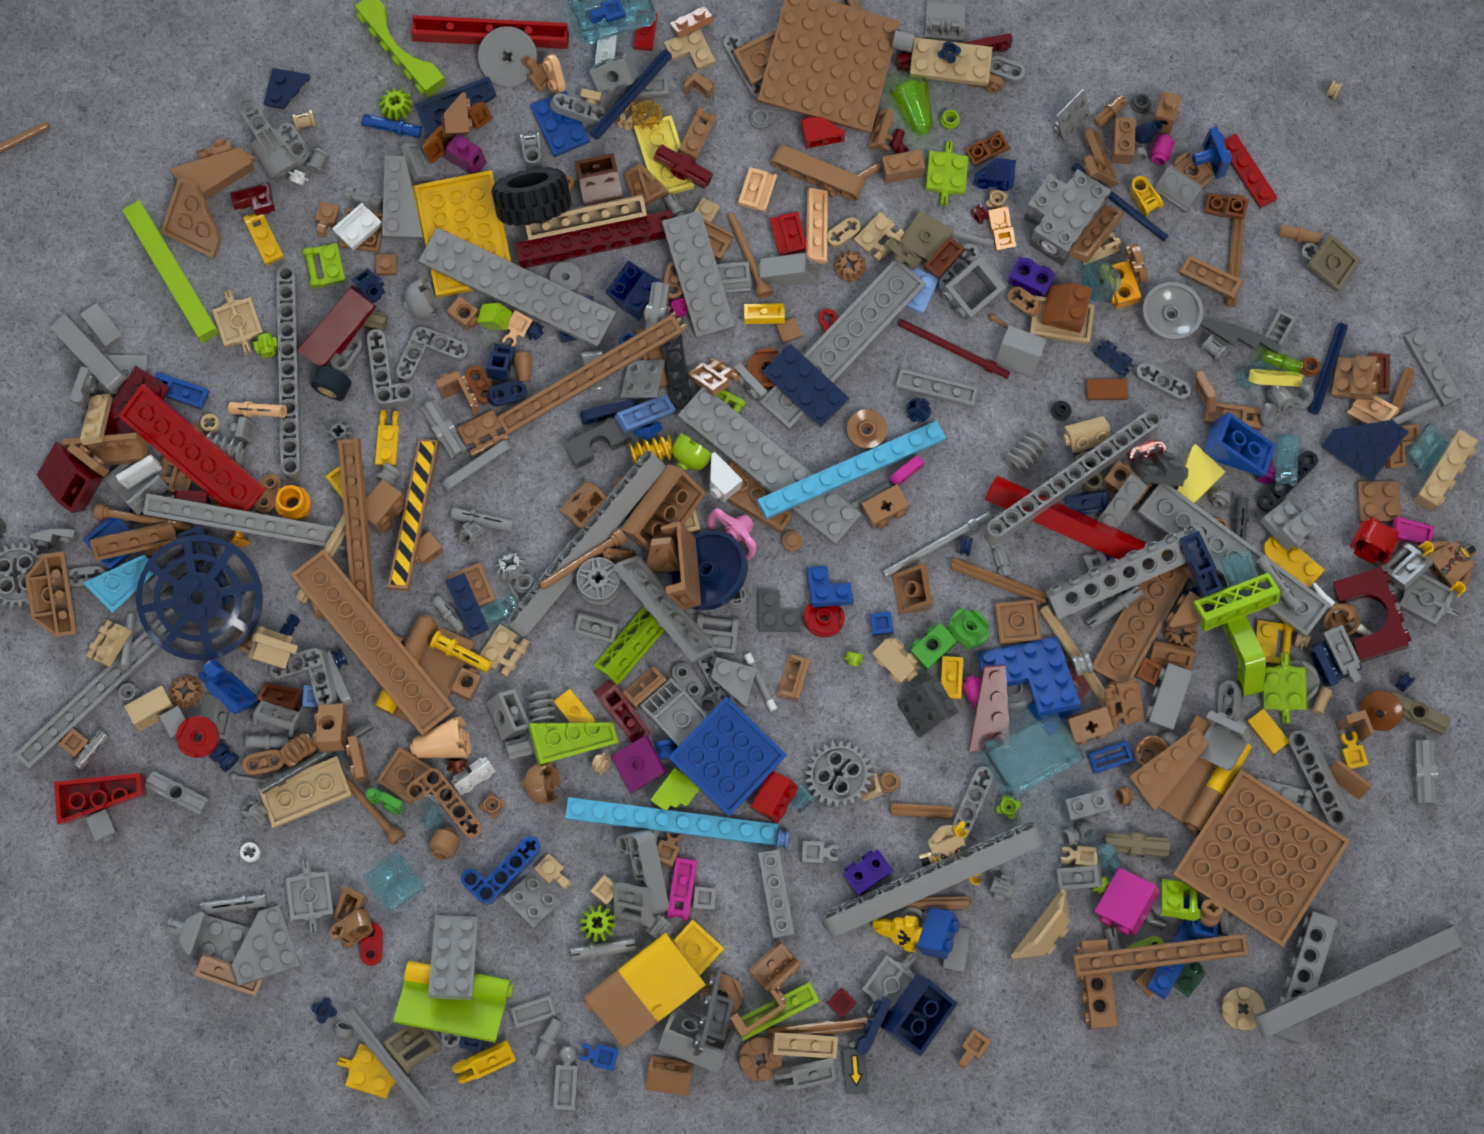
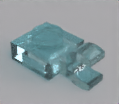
M510 596L501 603L499 599H496L480 609L487 623L492 627L507 619L508 615L506 613H511L518 604L514 596Z

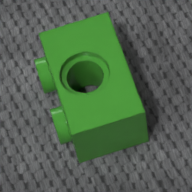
M941 623L936 627L932 625L925 632L926 636L922 640L918 638L910 646V653L917 658V663L925 672L932 668L942 656L946 655L957 644L954 636ZM933 642L937 645V649L929 650L926 644Z

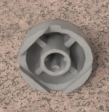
M421 278L408 286L405 293L406 301L403 304L408 313L411 312L415 317L426 320L441 314V307L436 309L435 290L429 281L425 283V278Z

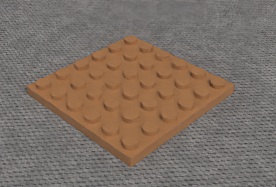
M784 0L757 102L808 117L821 116L833 124L871 134L893 52L892 43L895 31L899 29L900 21L830 0Z
M1241 769L1172 875L1207 899L1218 901L1228 913L1282 948L1348 846L1350 840Z

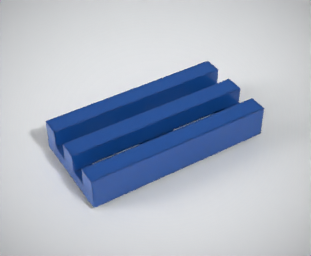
M1127 741L1087 754L1094 774L1134 761ZM1125 747V751L1098 760L1094 759V756ZM1125 755L1128 756V758H1126V759H1123V760H1120V761H1117V762H1114V763H1111V764H1108V765H1105V766H1102V767H1099V768L1097 767V764H1100V763H1103V762H1106V761H1109V760H1112V759H1115V758H1118V757H1121V756H1125Z

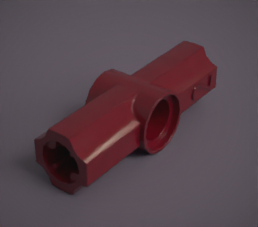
M663 144L658 147L653 157L655 162L668 168L678 179H687L703 189L708 187L713 177L712 172L696 164L695 160L684 153L680 155Z

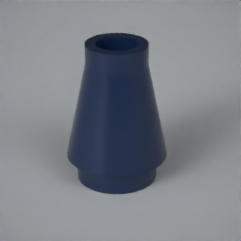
M1154 120L1138 125L1135 129V140L1140 144L1148 143L1162 130V123L1159 120Z

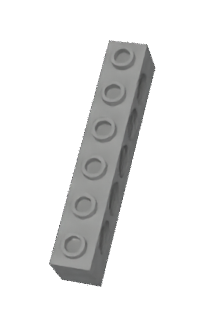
M1314 911L1308 913V916L1305 915L1303 917L1301 927L1304 930L1302 936L1299 935L1295 943V947L1298 948L1296 956L1293 955L1290 959L1289 968L1292 969L1290 976H1286L1284 979L1283 988H1285L1283 997H1279L1277 1005L1291 999L1293 991L1302 994L1318 986L1337 919ZM1311 931L1318 933L1319 940L1317 942L1311 939ZM1305 951L1312 953V962H1308L1304 958ZM1299 971H1302L1306 974V982H1301L1299 980ZM1308 1019L1272 1036L1295 1044L1301 1043Z

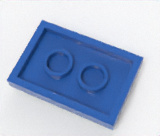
M566 90L562 92V94L568 95ZM553 95L531 104L530 108L553 156L557 157L590 143V139L581 121L558 114L551 109L550 102L555 96Z

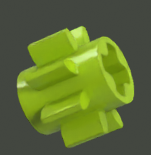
M271 333L260 334L257 336V341L253 342L256 354H261L262 358L276 355L278 340L277 337H272Z

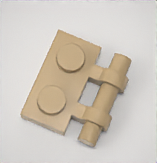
M880 212L854 238L853 242L867 254L873 249L876 250L877 253L873 258L879 262L890 253L883 245L879 244L885 236L888 239L892 236L901 241L905 232L899 229L896 233H893L891 230L895 227V224Z
M107 620L104 626L99 628V634L95 641L91 642L88 646L89 650L85 656L107 667H111L132 631Z
M499 624L480 653V656L493 662L491 666L493 670H496L499 664L503 665L504 668L500 673L508 677L510 672L514 671L517 667L515 664L521 655L524 656L526 653V647L530 642L523 638L519 644H516L514 641L518 635ZM511 648L514 652L510 659L507 660L504 656Z

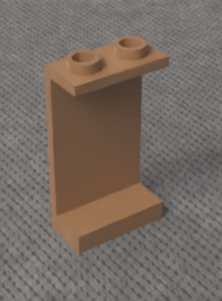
M671 522L668 525L661 526V531L667 537H672L674 544L678 547L681 583L666 586V594L682 610L700 606L701 596L696 538L681 522Z

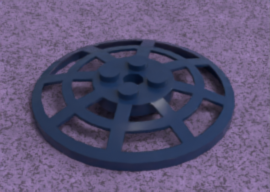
M185 536L164 545L146 563L137 584V612L146 633L163 650L187 660L215 659L236 650L253 633L262 612V583L253 562L234 544L214 536ZM192 542H211L221 545L226 549L218 559L207 554H194ZM180 544L184 545L185 556L174 560L164 570L154 563L167 550ZM233 553L246 565L253 582L240 584L235 572L226 564ZM195 560L209 561L214 563V566L208 574L196 571ZM186 562L187 575L178 580L169 574L176 566ZM222 569L230 577L233 586L222 588L215 579ZM151 571L159 577L154 589V602L142 605L143 584L147 573ZM165 581L174 587L172 599L160 601V592ZM255 590V608L249 624H246L237 618L242 606V593ZM197 591L203 594V601L199 604H196L192 599L193 594ZM235 594V606L232 614L222 609L224 596ZM174 607L179 615L174 626L166 619L162 609ZM156 611L161 623L170 631L164 642L151 630L144 613ZM216 615L226 621L218 630L209 633L207 621L213 619ZM187 621L198 623L201 635H190L181 632ZM232 625L243 631L241 636L232 644L214 652L211 639L224 634ZM177 637L188 641H202L206 654L185 653L172 648V645Z

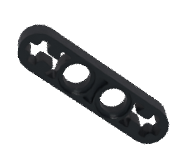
M681 334L675 339V345L680 344V348L669 350L668 346H673L672 340L664 344L671 399L678 407L686 406L691 400L683 337ZM674 351L679 352L681 355V360L678 363H673L670 360V355ZM677 371L684 375V380L681 383H676L673 380V374ZM685 385L686 389L682 388L681 390L682 395H686V399L683 400V403H680V400H676V396L679 395V389L674 390V386Z
M1312 451L1303 452L1257 499L1259 509L1264 512L1273 510L1314 469L1318 463L1317 455ZM1305 458H1312L1311 464L1308 463L1304 468L1301 467ZM1289 471H1298L1299 479L1290 478ZM1283 484L1286 492L1278 493L1275 485ZM1271 494L1275 496L1270 501V505H1263L1264 499H1268Z

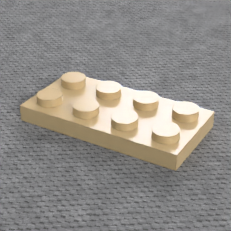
M914 38L909 77L988 86L993 47L952 42L961 48V53L956 56V62L950 64L948 60L938 57V52L942 50L943 43L946 41Z
M338 756L303 770L286 780L284 785L276 786L264 794L259 789L264 806L268 811L267 814L272 828L274 829L353 796Z

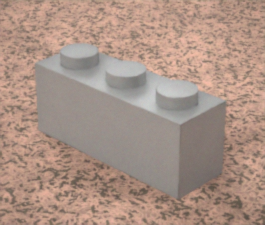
M1170 663L1161 669L1158 677L1161 680L1159 688L1155 687L1151 696L1154 699L1153 706H1149L1145 714V718L1148 719L1146 725L1166 732L1173 731L1193 671Z

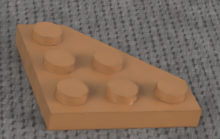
M179 177L160 233L214 258L222 238L200 185L184 177Z

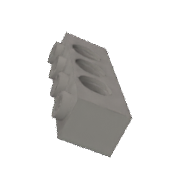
M773 850L758 853L772 940L794 937L780 851Z

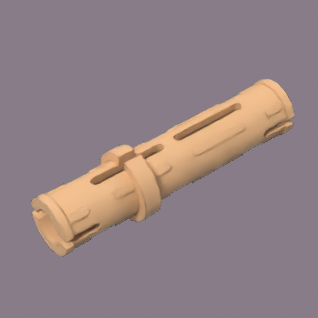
M246 401L245 403L230 402L228 413L230 415H244L248 418L252 416L284 418L287 414V408L285 405L254 404L251 401ZM262 409H269L271 411H262Z

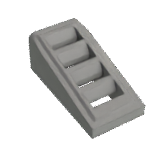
M1279 308L1264 336L1282 346L1297 317ZM1279 317L1290 322V324L1286 325L1278 321ZM1275 324L1286 329L1285 333L1275 328ZM1271 331L1281 335L1282 338L1279 339L1271 335Z

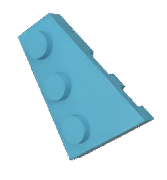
M145 555L139 556L85 581L83 584L113 613L137 591L141 572L149 559ZM149 571V572L147 573V575H146V578H145L144 583H145L151 576H153L154 573H152L151 571Z

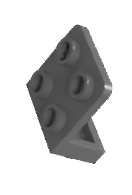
M937 677L920 684L898 702L900 710L918 737L924 736L942 721L959 713Z

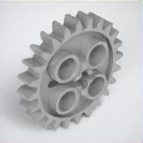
M21 542L17 548L12 543L11 549L4 545V552H0V603H2L4 608H7L10 604V607L15 610L18 604L21 609H24L25 603L29 605L27 588H25V576L42 554H40L41 551L38 548L33 550L31 544L25 548V545ZM26 561H31L28 568H23V564ZM10 564L9 570L2 572V568ZM17 571L21 574L18 575V581L14 578L17 576ZM8 584H13L10 591H4Z
M840 741L839 746L832 742L831 748L824 744L825 751L822 752L817 749L816 751L819 756H811L814 763H807L808 768L811 769V771L805 772L806 776L811 777L806 780L807 785H811L808 788L810 793L815 792L813 797L815 800L820 798L819 802L821 805L827 801L828 808H831L833 803L838 810L841 804L848 809L849 802L856 806L855 799L858 798L863 801L861 794H869L866 787L873 786L869 779L874 778V775L869 773L874 770L872 765H868L871 762L870 758H865V751L859 753L860 748L858 745L852 749L851 742L846 747L843 741ZM834 758H842L839 764H832ZM858 768L859 772L856 775H849L851 769ZM837 773H838V774H842V773H843V776H842V777H841V776L836 777V774H837ZM825 774L830 775V778H829L828 781H826V782H821V781H820V778H821L823 775H825ZM842 785H846L847 790L843 793H839L838 788Z

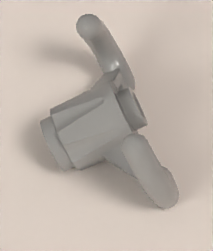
M1308 384L1304 385L1303 389L1306 392V397L1302 399L1290 394L1284 386H1271L1267 391L1271 404L1266 403L1260 413L1262 425H1272L1279 414L1287 413L1295 407L1300 409L1308 408L1314 398L1313 388Z

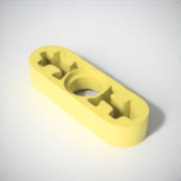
M1251 369L1248 381L1255 384L1300 387L1303 380V375L1300 373Z

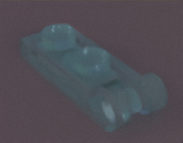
M1279 435L1276 486H1282L1283 484L1297 486L1300 435Z

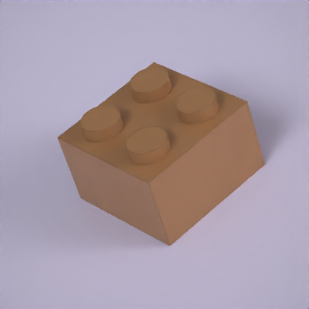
M384 479L380 481L366 498L368 527L380 536L383 532L387 533L392 528V521L397 516L403 515L405 506L403 494Z

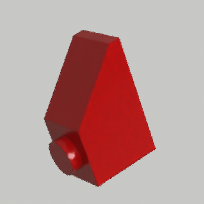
M809 116L801 120V130L806 149L840 143L845 140V131L821 116Z

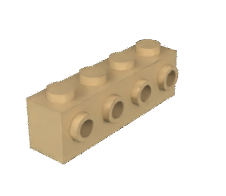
M1459 430L1453 436L1413 501L1430 512L1436 506L1440 507L1446 499L1444 493L1446 490L1450 491L1456 483L1454 477L1456 474L1460 475L1465 469L1466 464L1464 462L1466 458L1470 459L1477 448L1474 446L1478 440Z

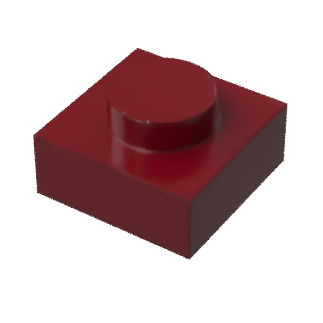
M841 987L826 1004L842 1019L857 1002Z

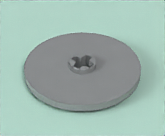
M500 27L489 32L482 40L478 51V61L482 72L486 77L489 76L490 81L500 86L512 87L528 79L526 75L530 73V70L524 66L521 60L527 55L529 58L533 57L537 63V50L532 39L524 31L515 27ZM504 52H511L513 54L511 62L503 60L505 57Z

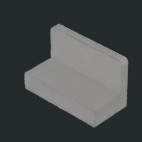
M211 694L205 695L200 716L213 721L219 730V739L227 740L233 713L228 711L219 699Z

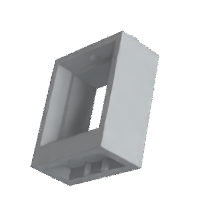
M980 256L940 290L943 292L942 296L949 303L951 302L956 308V314L960 318L967 320L1004 290L1006 286ZM974 269L992 292L970 309L953 286Z

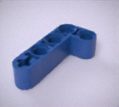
M526 837L487 879L476 870L468 869L461 875L462 884L482 904H493L540 854V842L535 837ZM528 843L531 845L535 843L534 846L536 850H529L526 853V856L528 857V859L526 860L525 857L519 852L522 850V852L525 853L528 850L526 845ZM514 858L522 860V865L519 868L511 867V861ZM499 874H506L507 881L503 884H498L496 877ZM469 875L477 876L475 884H466V879ZM486 889L492 891V897L488 900H484L481 897L482 892Z

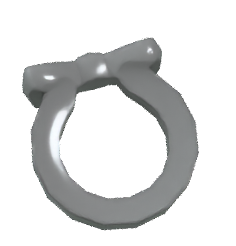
M908 906L901 911L899 917L902 918L908 912H916L923 918L922 924H919L918 927L923 928L928 914L927 910L923 912L915 906Z

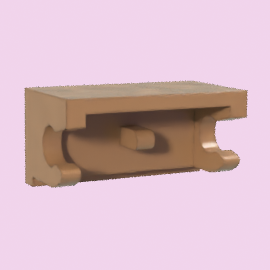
M792 654L788 656L776 696L799 702L810 659Z
M653 665L622 693L631 706L637 710L644 701L667 682V679Z

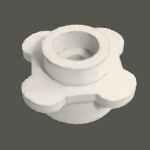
M294 169L293 173L287 172L290 174L288 180L304 185L305 180L309 181V179L304 177L305 173Z

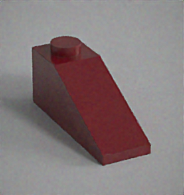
M608 680L593 691L604 709L632 743L651 733L614 682Z

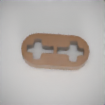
M1017 286L1009 291L1008 300L1028 316L1035 317L1041 312V302L1022 287ZM1017 294L1021 295L1023 299L1019 300L1018 298H1015V296ZM1030 303L1035 305L1033 309L1029 308L1027 304Z

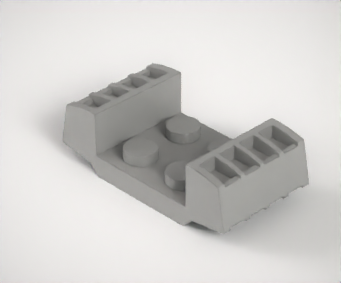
M672 678L640 705L648 718L654 721L677 747L707 717L705 712Z

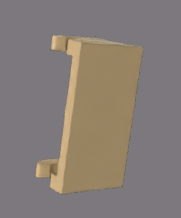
M160 686L124 707L133 725L140 732L160 721L159 716L175 706L164 687Z

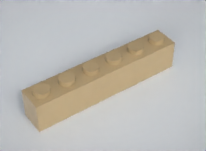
M641 194L569 209L562 213L561 216L552 218V220L525 225L528 240L643 217L647 216L643 195Z

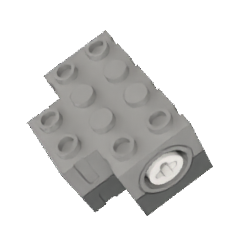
M1079 169L1076 170L1073 178L1067 184L1049 174L1028 203L1024 220L1031 222L1036 227L1029 245L1063 266L1069 256V250L1106 205L1111 190Z

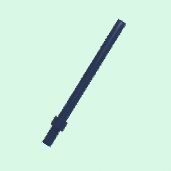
M1075 163L1071 168L1075 172L1079 169L1087 174L1085 169L1078 163ZM1111 190L1109 195L1111 201L1163 242L1169 237V235Z

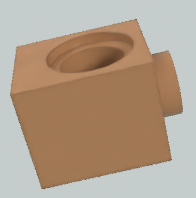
M460 296L447 310L448 318L466 331L478 324V309ZM464 312L470 313L467 318L460 317Z
M430 531L420 538L416 563L421 562L423 566L444 552L442 546Z
M470 667L468 669L461 668L451 688L452 693L472 702L482 682V677L479 675L480 672ZM466 679L473 680L472 686L468 688L463 687L462 683Z

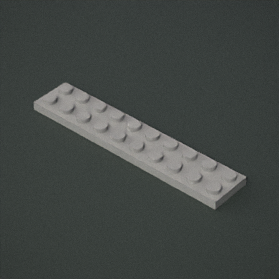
M438 227L418 261L420 265L597 349L617 315L615 311Z
M894 259L804 356L829 380L835 383L924 289L926 283L907 266ZM776 386L760 401V404L789 430L805 415Z
M704 387L678 414L677 418L769 493L778 491L813 475L719 397L707 392ZM833 490L790 509L835 546L862 514Z
M1159 484L1137 512L1166 535L1177 534L1184 531V528L1189 525L1198 524L1203 529L1212 552H1210V555L1216 566L1215 571L1233 585L1264 574L1255 563L1264 554L1170 485ZM1271 560L1286 583L1294 588L1293 592L1304 606L1292 613L1284 600L1279 598V603L1266 609L1299 634L1306 637L1331 604ZM1267 581L1258 583L1257 586L1265 590L1271 588ZM1241 590L1248 596L1252 594V591L1250 590Z

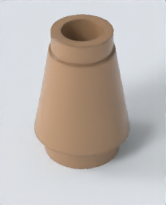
M515 353L513 362L518 381L530 382L533 361L531 353Z

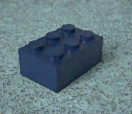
M916 974L888 1013L880 1028L908 1051L921 1057L958 1003L930 979Z

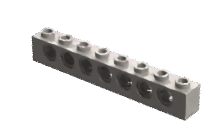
M1198 524L1189 525L1182 532L1169 534L1159 542L1148 543L1145 548L1139 551H1130L1125 557L1112 559L1107 562V565L1100 568L1094 567L1088 573L1082 576H1074L1062 585H1053L1050 587V590L1045 592L1053 612L1058 619H1061L1187 563L1179 539L1198 530L1209 553L1212 552L1203 529ZM1165 550H1170L1167 556L1162 557V553ZM1146 558H1151L1149 564L1142 565ZM1126 567H1132L1129 573H1123ZM1113 575L1109 582H1104L1106 576ZM1088 584H1094L1092 589L1085 590ZM1069 592H1074L1072 598L1066 599V595Z

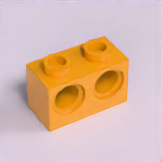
M1129 260L1106 266L1102 274V282L1104 286H1108L1109 302L1114 304L1115 309L1139 303L1141 294ZM1113 274L1120 275L1122 279H1115ZM1119 292L1126 293L1128 297H1121Z

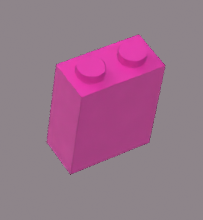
M1119 867L1095 909V913L1099 917L1098 921L1107 926H1110V924L1116 926L1117 930L1125 935L1130 933L1136 936L1160 893L1157 885Z

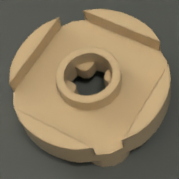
M1247 987L1230 990L1223 997L1221 1003V1014L1225 1023L1231 1028L1241 1031L1257 1027L1254 1016L1266 1010L1260 995ZM1239 1003L1248 1006L1246 1009L1247 1015L1245 1013H1238Z

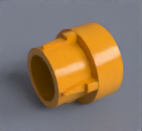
M287 485L281 489L279 488L275 499V508L282 518L302 521L310 514L312 502L304 488ZM290 501H299L295 507H288Z

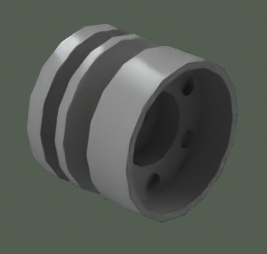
M602 557L591 558L585 561L578 569L576 575L578 592L582 600L590 606L606 607L612 604L619 596L621 590L620 578L613 568L615 564L609 559ZM597 577H601L600 583L597 584L595 580H597Z

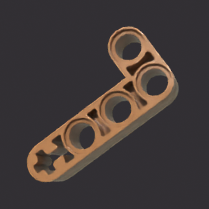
M430 768L407 786L406 794L411 800L418 801L432 792L467 837L475 838L480 835L482 831L480 821L441 771L436 768ZM428 773H438L439 781L435 784L429 783L427 780ZM413 785H419L422 788V794L419 797L411 795L410 788ZM445 788L452 791V798L448 801L440 797L441 790ZM457 805L463 806L466 811L465 815L456 817L453 814L454 807ZM469 814L472 816V818L468 819L470 823L478 825L475 834L467 832L469 827L465 822L463 825L460 824V821L465 820Z

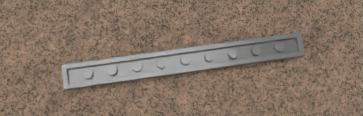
M149 493L146 494L143 510L145 515L324 547L336 528ZM346 536L338 549L347 550Z
M172 608L164 613L169 623L174 626L179 615ZM159 619L150 626L156 636L164 642L170 631L164 627ZM145 631L132 643L129 668L127 670L120 668L121 654L114 660L111 667H107L21 747L15 755L28 769L32 770L62 741L72 728L75 729L161 647Z

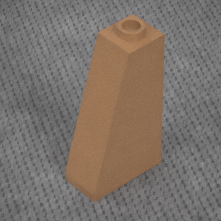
M239 147L170 169V172L176 182L179 177H184L200 185L205 200L255 170L253 165L255 160L249 151L245 153L243 148Z

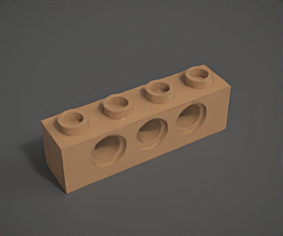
M1107 939L1081 941L1079 947H1076V955L1109 951ZM1112 974L1079 977L1080 982L1083 981L1084 990H1081L1082 1003H1086L1087 1012H1084L1085 1025L1089 1026V1030L1117 1027ZM1092 979L1100 981V990H1094L1091 987ZM1095 1001L1102 1002L1104 1006L1102 1012H1097L1094 1009L1093 1004Z

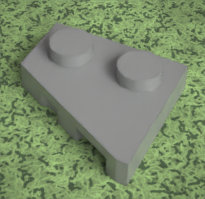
M716 657L710 679L717 685H720L729 696L734 697L742 707L746 708L757 668Z

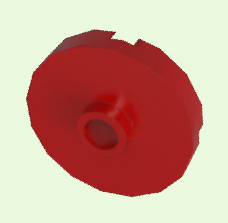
M810 603L806 606L803 615L804 625L807 630L813 635L822 638L838 634L845 620L844 611L839 606L812 608ZM824 617L827 621H822L820 618Z
M203 716L187 718L180 724L176 733L178 747L186 756L193 758H204L212 754L219 742V730L216 724ZM200 733L202 738L200 741H196L195 737Z

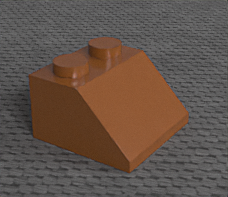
M1074 283L1050 286L1041 324L1081 333L1092 288Z

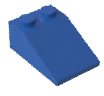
M1227 412L1213 422L1203 452L1221 464L1264 477L1269 468L1276 444L1232 413Z

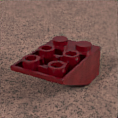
M55 442L37 474L56 502L71 513L86 510L104 478L58 442Z

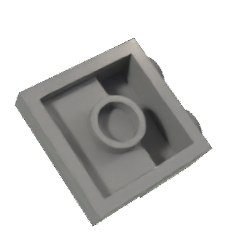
M1288 499L1260 520L1261 524L1287 552L1293 547L1298 549L1306 542L1305 537L1308 540L1318 532L1316 528L1319 526L1306 510L1300 513Z

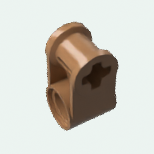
M356 909L339 922H336L331 927L330 937L341 941L344 947L350 948L364 937L369 936L373 928L368 911L366 909Z

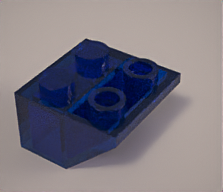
M628 260L606 290V294L623 311L640 321L643 317V310L649 304L652 283H662V281Z

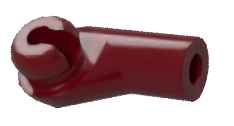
M896 129L890 143L895 154L909 151L908 147H905L902 143L905 131L902 129Z

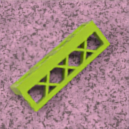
M1268 572L1194 601L1193 605L1201 616L1200 627L1205 632L1279 603L1281 591ZM1267 581L1271 588L1265 590L1257 586L1258 583ZM1246 589L1252 591V594L1245 597L1239 595V591ZM1227 596L1233 598V602L1226 604L1220 602V599ZM1211 604L1215 607L1214 610L1205 613L1202 605Z
M644 606L593 664L597 670L604 673L617 686L665 631L664 628L659 626L652 614L644 619L648 613ZM637 628V631L634 634L630 635L633 629ZM621 644H624L620 650H617ZM607 660H610V662H609V663L606 665V667L604 668L602 665H603Z

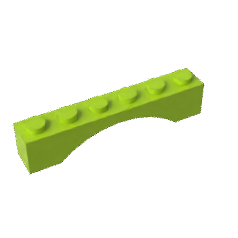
M362 0L355 5L357 20L361 24L365 23L367 25V31L371 37H377L380 41L381 49L385 53L388 51L392 55L390 57L392 62L396 66L400 65L402 67L403 75L408 81L412 79L415 83L414 87L420 95L424 94L429 98L446 86L445 77L433 63L412 57L396 44L388 30L386 7L380 0Z

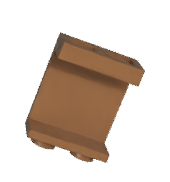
M772 989L769 994L777 1008L749 1027L745 1026L738 1013L730 1017V1023L741 1039L785 1011L787 1001L781 991L776 992L775 989Z

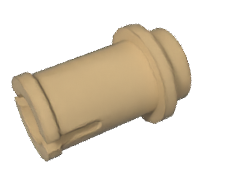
M1320 687L1316 692L1317 697L1311 711L1324 715L1328 701L1333 695L1332 690Z

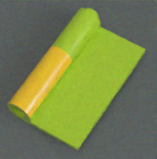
M408 961L404 975V986L393 1023L496 1043L507 998H511L514 985L510 984V980L474 973L472 1000L434 999L428 996L431 965Z

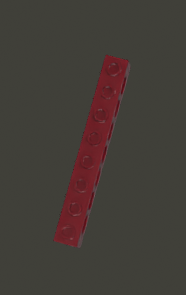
M668 210L629 220L517 242L515 247L519 265L525 269L666 239L661 222L674 218L673 212Z

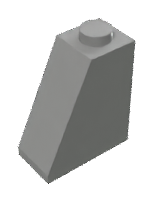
M806 253L760 259L758 274L767 284L820 286V266Z

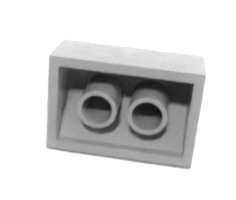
M678 1006L671 1013L658 1050L719 1073L735 1032L734 1027L728 1025L726 1038L723 1043L706 1038L703 1052L695 1056L693 1055L695 1048L692 1047L695 1035H698L699 1032L697 1022L701 1014Z

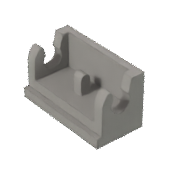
M261 700L253 713V725L258 727L259 721H264L289 729V737L294 738V732L297 733L300 727L301 713Z

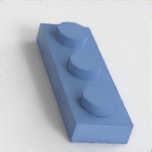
M664 394L661 398H654L618 412L615 415V419L623 432L628 433L671 416L676 412V409L668 396Z

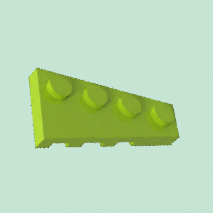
M613 722L527 724L538 765L619 743Z

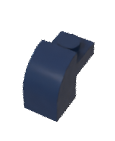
M495 344L493 352L490 351L486 367L487 378L509 381L515 354L514 346Z

